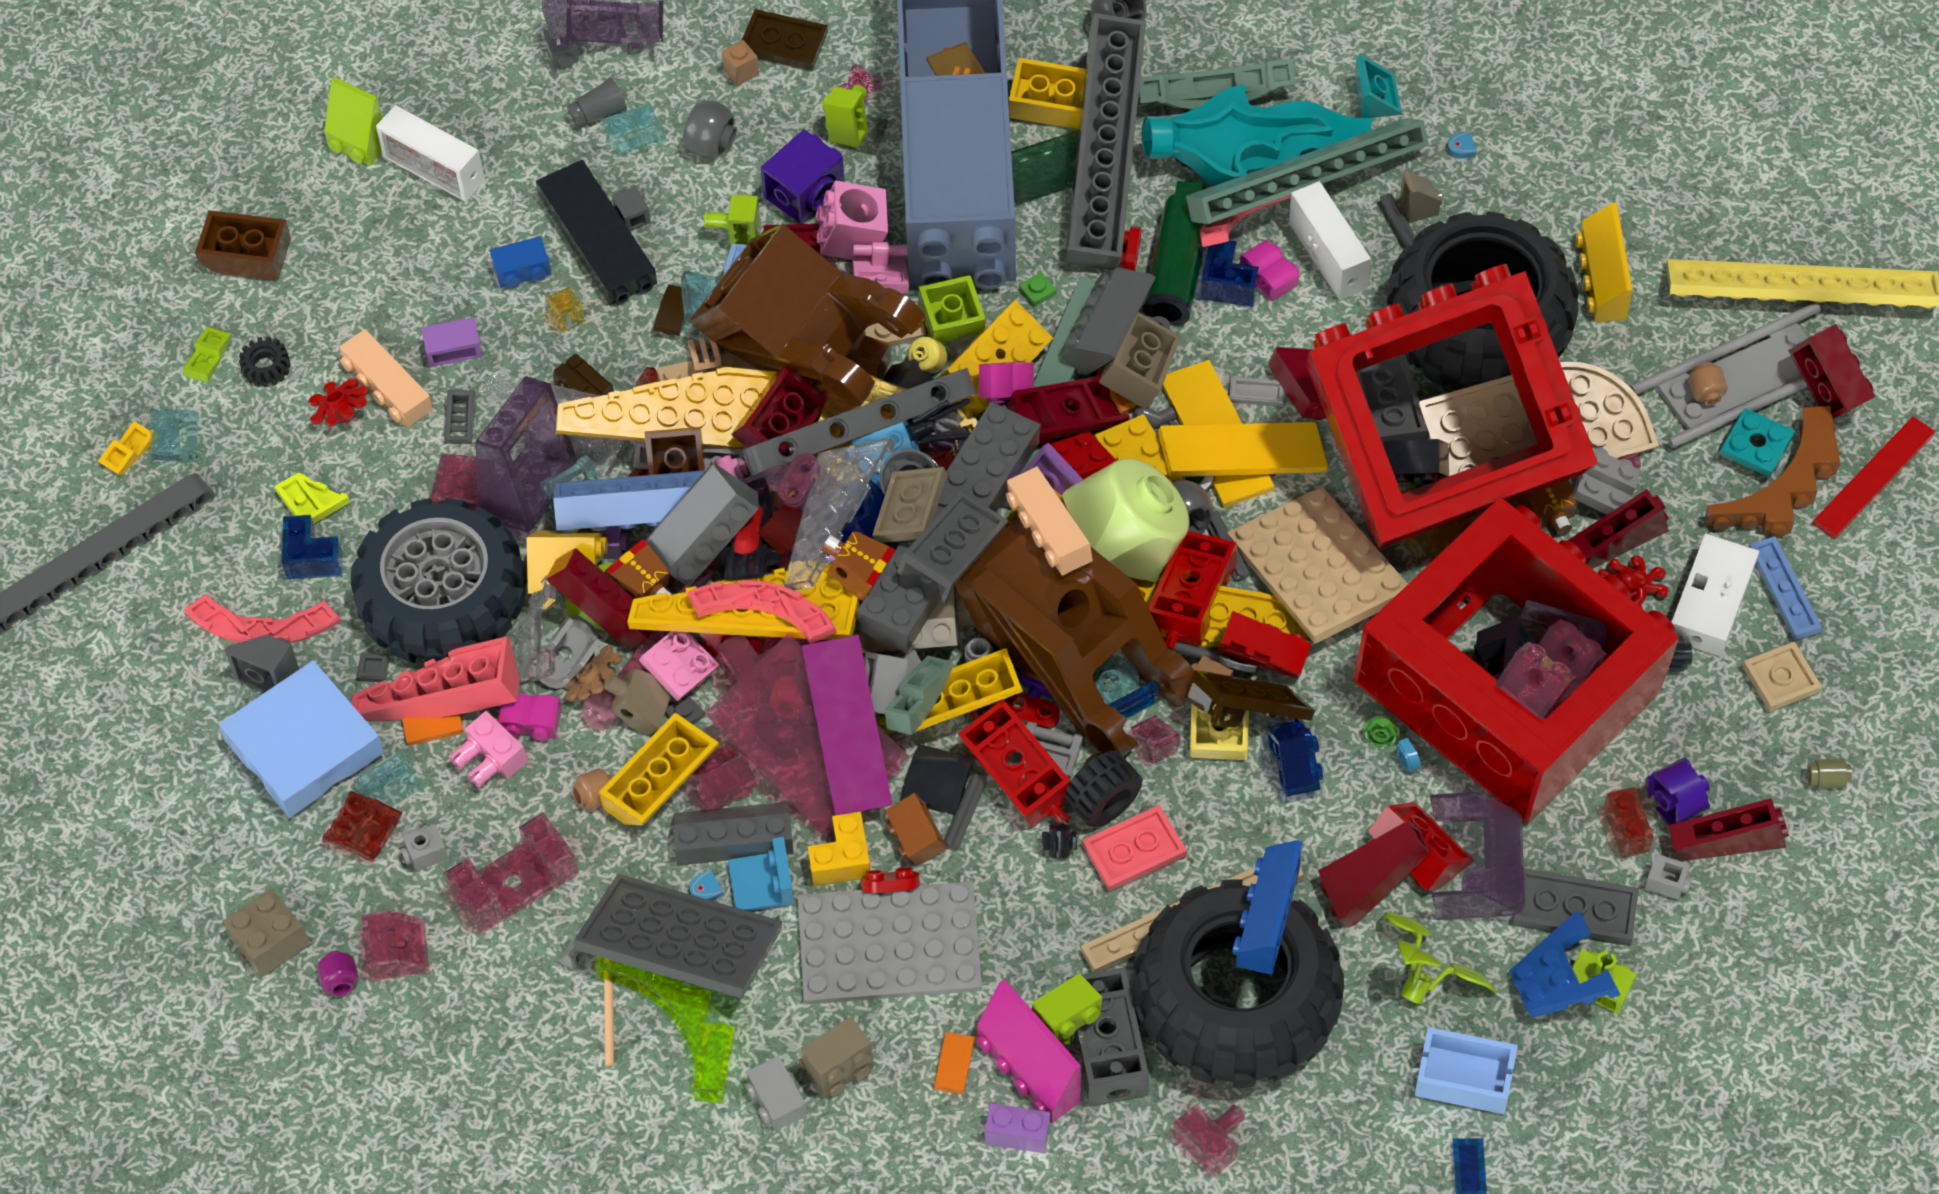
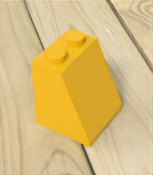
M536 530L527 537L528 594L536 593L551 586L546 577L555 560L575 548L595 565L602 560L603 554H607L608 541L607 537H603V530H580L576 533H564L563 530Z

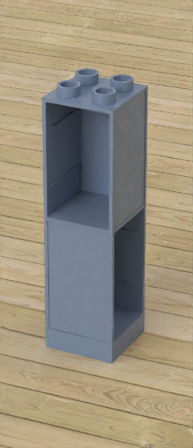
M897 0L909 285L925 286L971 275L973 283L979 288H999L1006 281H1016L1015 209L1003 0ZM955 67L960 68L959 75H953ZM965 69L970 70V74H964Z

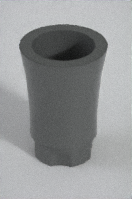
M609 77L593 90L576 98L575 102L567 105V109L577 128L586 123L589 125L611 114L627 110V106L616 83Z

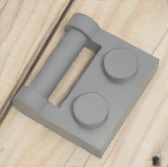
M1029 721L1026 727L1035 738L1070 746V749L1039 742L1071 780L1084 741V735L1075 733L1073 736L1038 727L1037 723ZM1017 753L1015 765L1021 762L1022 754Z

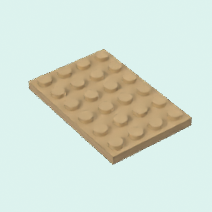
M1323 486L1227 532L1233 542H1237V549L1242 558L1315 644L1378 613L1408 585Z

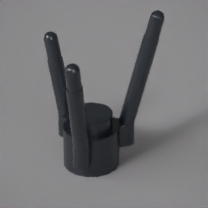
M967 398L942 410L949 405V401L945 400L924 414L912 418L911 421H908V427L914 441L922 440L923 445H927L932 442L968 438L971 433L932 436V433L936 432L934 421L969 404L971 400Z

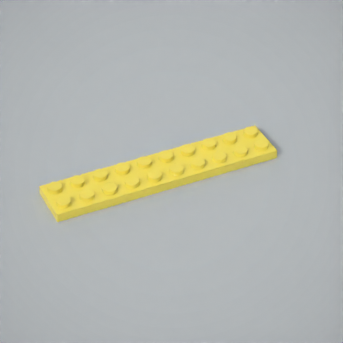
M1667 259L1666 264L1669 293L1680 297L1702 295L1706 298L1724 296L1732 299H1742L1745 297L1757 298L1763 301L1784 299L1789 302L1809 300L1815 303L1831 301L1841 304L1866 303L1871 306L1893 304L1897 307H1905L1907 305H1916L1924 308L1939 307L1938 271Z

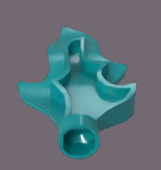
M1240 84L1221 91L1200 107L1172 118L1168 116L1145 117L1142 124L1141 137L1143 153L1146 159H1168L1174 156L1192 168L1213 187L1247 175V173L1298 157L1302 153L1315 151L1370 131L1373 120L1371 118L1347 117L1309 101H1292L1266 108L1252 106L1249 104L1245 94L1246 85Z

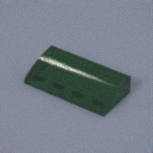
M1079 130L1011 151L1013 192L1016 205L1073 187Z

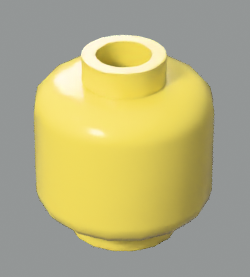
M920 337L911 343L908 349V360L915 359L922 371L934 374L939 372L947 362L946 348L941 342L930 337Z

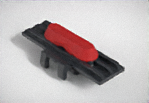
M774 492L758 494L759 509L720 552V561L722 565L726 566L725 580L764 577L766 566L776 565L781 562V539L785 534L786 527L780 521H772ZM769 539H770V545H769V548H768V545H767V544H763V542H764L765 540H769Z

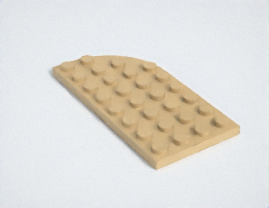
M1560 362L1593 448H1604L1607 450L1608 455L1616 459H1622L1659 447L1652 423L1643 403L1624 381L1611 372L1591 364ZM1512 375L1419 401L1416 404L1425 420L1427 438L1440 439L1449 443V476L1537 444Z

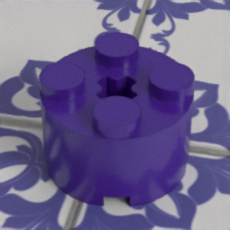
M1683 757L1646 777L1647 794L1649 798L1655 797L1659 804V807L1655 809L1667 825L1693 819L1710 809L1706 791L1710 790V785L1704 775L1698 776L1687 758Z

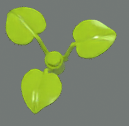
M1385 912L1383 918L1388 919L1402 929L1412 932L1416 937L1415 945L1403 940H1398L1397 942L1405 964H1411L1407 979L1400 992L1404 998L1414 1003L1422 1004L1428 989L1434 991L1436 985L1448 974H1454L1465 980L1489 988L1494 996L1496 995V989L1482 974L1469 967L1451 963L1433 981H1430L1432 975L1422 970L1424 964L1439 968L1443 966V963L1437 957L1420 948L1423 935L1430 937L1431 932L1423 924L1410 917Z

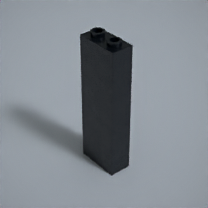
M583 159L536 180L538 196L610 306L615 303H624L630 296L639 292H647L657 284L655 268Z

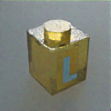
M570 287L546 297L548 314L561 334L585 322L582 304Z

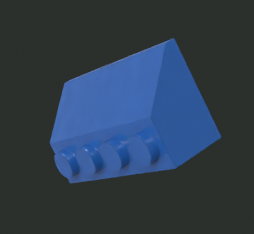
M1295 840L1266 847L1263 858H1257L1254 875L1258 876L1256 884H1250L1247 901L1251 902L1249 911L1243 910L1240 921V928H1244L1242 937L1236 936L1233 947V954L1237 955V967L1273 975L1300 871L1303 841Z

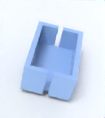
M1428 1027L1415 1096L1505 1115L1518 1045Z

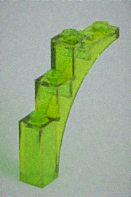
M597 956L595 963L597 980H609L641 993L660 1006L682 1031L694 1061V1101L724 1104L736 1039L735 1027L723 1022L708 1023L712 1005L711 991H706L701 987L685 988L686 982Z

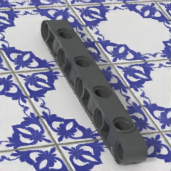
M965 368L745 448L742 452L750 474L754 476L921 415L945 400H948L949 404L975 395L977 392L969 370ZM933 387L938 388L941 396L938 401L931 397V389ZM883 405L890 409L891 414L888 420L881 416L880 410ZM833 423L840 428L838 438H834L830 434L829 429ZM781 442L789 446L790 451L787 457H783L779 453L778 447Z

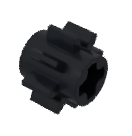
M1678 636L1679 640L1669 666L1670 672H1684V666L1692 664V644L1685 643L1683 636Z
M1051 824L1049 832H1042L1043 850H1048V855L1053 858L1069 857L1070 850H1077L1078 836H1076V831H1071V826L1067 824Z

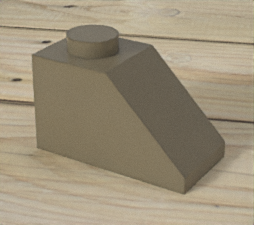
M1410 171L1403 172L1399 203L1408 223L1439 215V207L1443 203L1442 196L1439 190H1435L1432 181Z

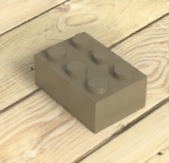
M1138 312L1116 357L1106 363L1099 383L1142 408H1147L1161 391L1181 336Z

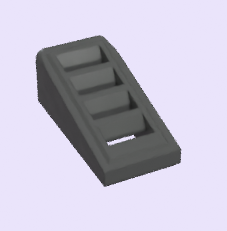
M447 390L445 443H472L476 407L475 391ZM454 403L468 404V407H454ZM453 413H468V417L453 416ZM452 422H467V426H452ZM451 431L467 432L466 436H451Z

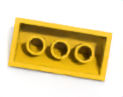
M1611 203L1582 220L1580 232H1576L1575 236L1576 247L1582 249V253L1579 255L1580 269H1585L1586 275L1583 276L1584 291H1589L1590 297H1587L1588 313H1593L1594 322L1627 320L1633 291L1617 203Z
M1007 649L999 650L952 668L938 700L916 731L1023 692Z
M674 713L599 791L603 809L625 825L643 826L719 746V742L677 713Z

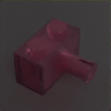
M1195 1104L1179 1117L1173 1125V1137L1214 1178L1237 1159L1238 1145L1227 1133L1243 1122L1245 1116L1241 1110L1236 1112L1238 1107L1234 1104L1216 1120L1211 1119Z

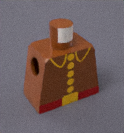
M1570 480L1516 499L1520 505L1526 506L1537 515L1541 521L1542 528L1553 525L1558 535H1564L1571 531L1572 525L1569 519L1575 516L1577 503L1572 498L1573 489Z
M857 531L852 532L846 543L830 535L822 547V550L835 557L828 570L829 574L861 601L865 599L895 552V549Z
M644 539L639 541L604 572L634 599L666 592L668 595H673L666 589L670 575L668 568Z

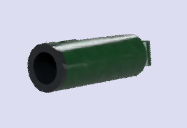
M1178 181L1175 194L1169 196L1164 205L1150 274L1156 278L1144 299L1143 313L1151 318L1156 316L1164 317L1173 326L1185 324L1190 319L1204 252L1200 235L1203 223L1191 221L1186 196L1207 189L1205 182Z

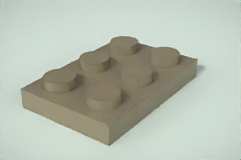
M944 467L892 472L872 535L876 541L883 543L916 540L934 521L948 475Z

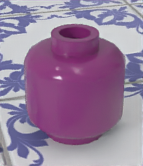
M331 951L317 965L321 987L329 994L334 996L347 995L358 984L359 975L355 960L352 955L346 952Z

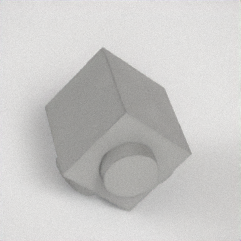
M435 824L425 828L414 829L409 834L402 836L405 847L401 849L406 865L413 864L416 872L448 860L445 845Z

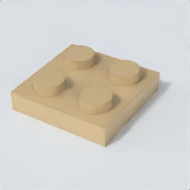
M1795 642L1743 662L1742 667L1769 712L1821 692L1822 686Z

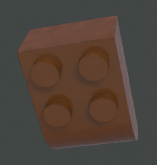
M209 210L195 255L203 266L216 273L278 281L291 236L287 222L284 219Z
M701 427L645 431L649 475L705 471Z

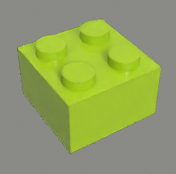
M971 275L919 287L918 307L925 314L926 320L924 325L930 338L946 346L975 339L985 329L986 318Z

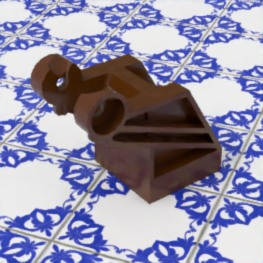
M781 224L750 240L690 318L689 322L714 343H717L720 347L758 370L778 372L787 365L817 391L822 392L828 389L848 404L861 407L871 393L875 381L863 368L844 356L863 331L873 324L879 323L892 334L903 338L907 334L912 335L926 320L923 311L911 299L897 290L884 288L876 280L841 273L788 227Z
M1018 517L1001 532L960 578L955 587L981 638L987 640L992 645L993 653L1006 648L1014 670L1041 681L1070 722L1075 726L1076 730L1084 733L1095 749L1101 754L1115 750L1124 757L1138 745V742L1123 730L1126 718L1115 708L1105 704L1093 680L1094 671L1120 649L1138 672L1137 678L1153 687L1160 696L1173 706L1180 707L1187 702L1185 694L1194 669L1180 654L1167 648L1137 584L1092 547V562L1065 575H1061L1056 566L1051 567L1048 563L1044 548H1038L1035 544L1030 527L1025 528Z

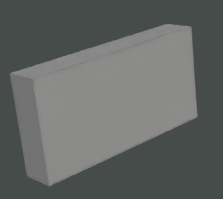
M1231 376L1229 395L1231 403L1284 406L1285 391L1278 380Z

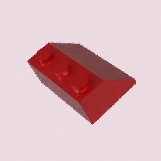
M1416 802L1388 805L1368 830V833L1373 838H1377L1408 820L1420 829L1430 854L1410 874L1414 877V882L1420 888L1427 891L1442 888L1475 861Z

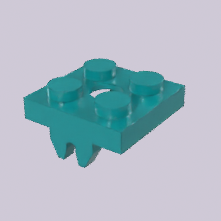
M1744 408L1723 444L1720 455L1770 478L1774 470H1777L1780 461L1783 460L1787 448L1794 437L1795 430ZM1760 434L1765 437L1766 444L1762 447L1753 446L1750 442V437Z

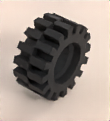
M258 337L257 343H254L253 340L249 341L250 347L244 345L242 348L243 353L240 352L239 354L240 367L247 382L250 384L253 382L254 386L259 387L260 383H262L263 387H268L269 382L272 383V386L277 385V379L282 382L285 379L283 374L288 375V368L291 367L285 345L283 343L280 344V341L276 338L272 342L271 337H266V341H263L262 337ZM270 356L275 359V362L268 367L259 368L255 366L256 361L262 357Z

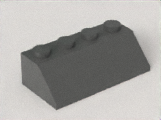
M1118 267L1108 273L1103 272L1095 282L1097 286L1095 292L1085 301V306H1087L1085 311L1078 316L1074 323L1076 326L1074 332L1064 342L1066 348L1061 357L1086 376L1114 359L1156 277L1149 273Z
M713 462L647 536L645 541L668 568L670 575L689 587L759 509L758 492Z
M789 802L674 813L673 830L678 866L729 861L735 858L766 854L768 850H774L772 839L784 837L786 853L794 854Z

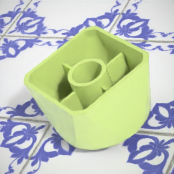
M1120 459L1065 490L1062 495L1069 514L1089 541L1090 546L1128 577L1155 582L1189 529L1187 507L1178 490L1160 471L1140 460Z

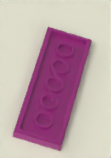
M859 635L803 645L802 651L835 816L893 806Z

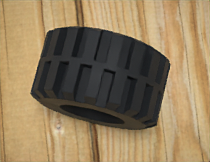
M1108 751L1089 761L1075 774L1064 794L1065 801L1087 826L1098 827L1112 821L1131 805L1142 787L1143 778L1118 751Z

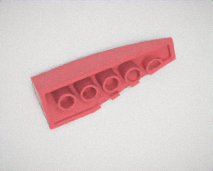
M506 636L456 648L449 651V656L439 661L431 659L424 663L425 667L417 671H404L390 683L384 680L353 694L351 704L366 721L402 720V718L445 717L516 702L520 677L510 639Z

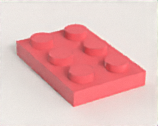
M1160 805L1082 840L1084 850L1109 892L1187 856L1185 846Z

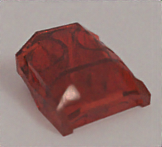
M350 791L343 808L339 810L337 818H334L330 829L324 833L322 842L331 843L367 861L374 862L402 816V812L377 799Z

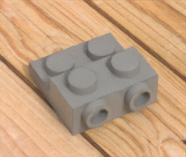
M1593 448L1598 464L1588 473L1576 478L1572 498L1605 514H1609L1630 500L1632 493L1636 490L1640 470L1633 467L1632 462L1627 459L1618 460L1608 455L1607 450L1604 448Z

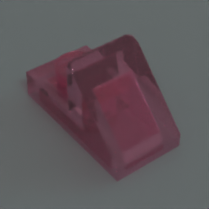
M1156 715L1130 727L1134 738L1146 746L1152 764L1178 752L1181 739L1179 732Z

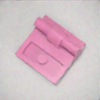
M872 242V245H853V275L876 280L884 288H891L900 293H909L906 263L907 245H889L888 242Z
M671 631L639 659L641 664L677 701L682 699L696 686L699 687L706 681V677L719 666L689 632Z

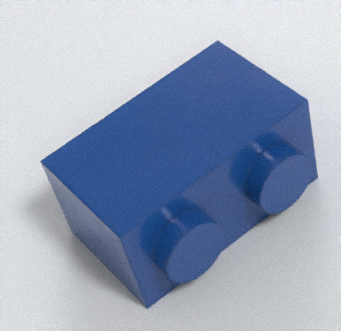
M541 236L489 249L500 288H514L522 282L530 280L540 281L546 276L552 275Z

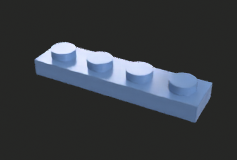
M1776 537L1749 544V548L1759 551L1756 567L1794 641L1821 633L1822 626Z

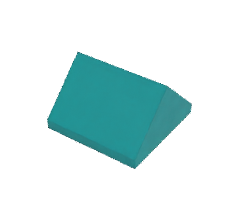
M1362 54L1356 56L1354 79L1362 118L1402 115L1394 73Z

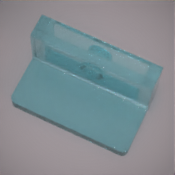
M403 751L353 780L358 795L373 816L380 815L423 788L422 783L412 771L409 759Z

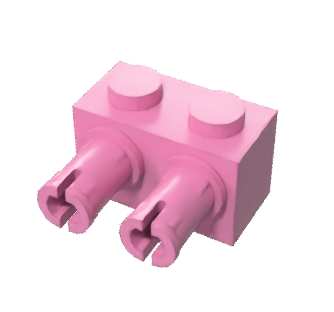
M487 711L465 728L467 741L448 756L459 770L463 769L478 754L486 758L467 774L468 778L478 788L495 773L499 772L508 779L529 762L523 745Z

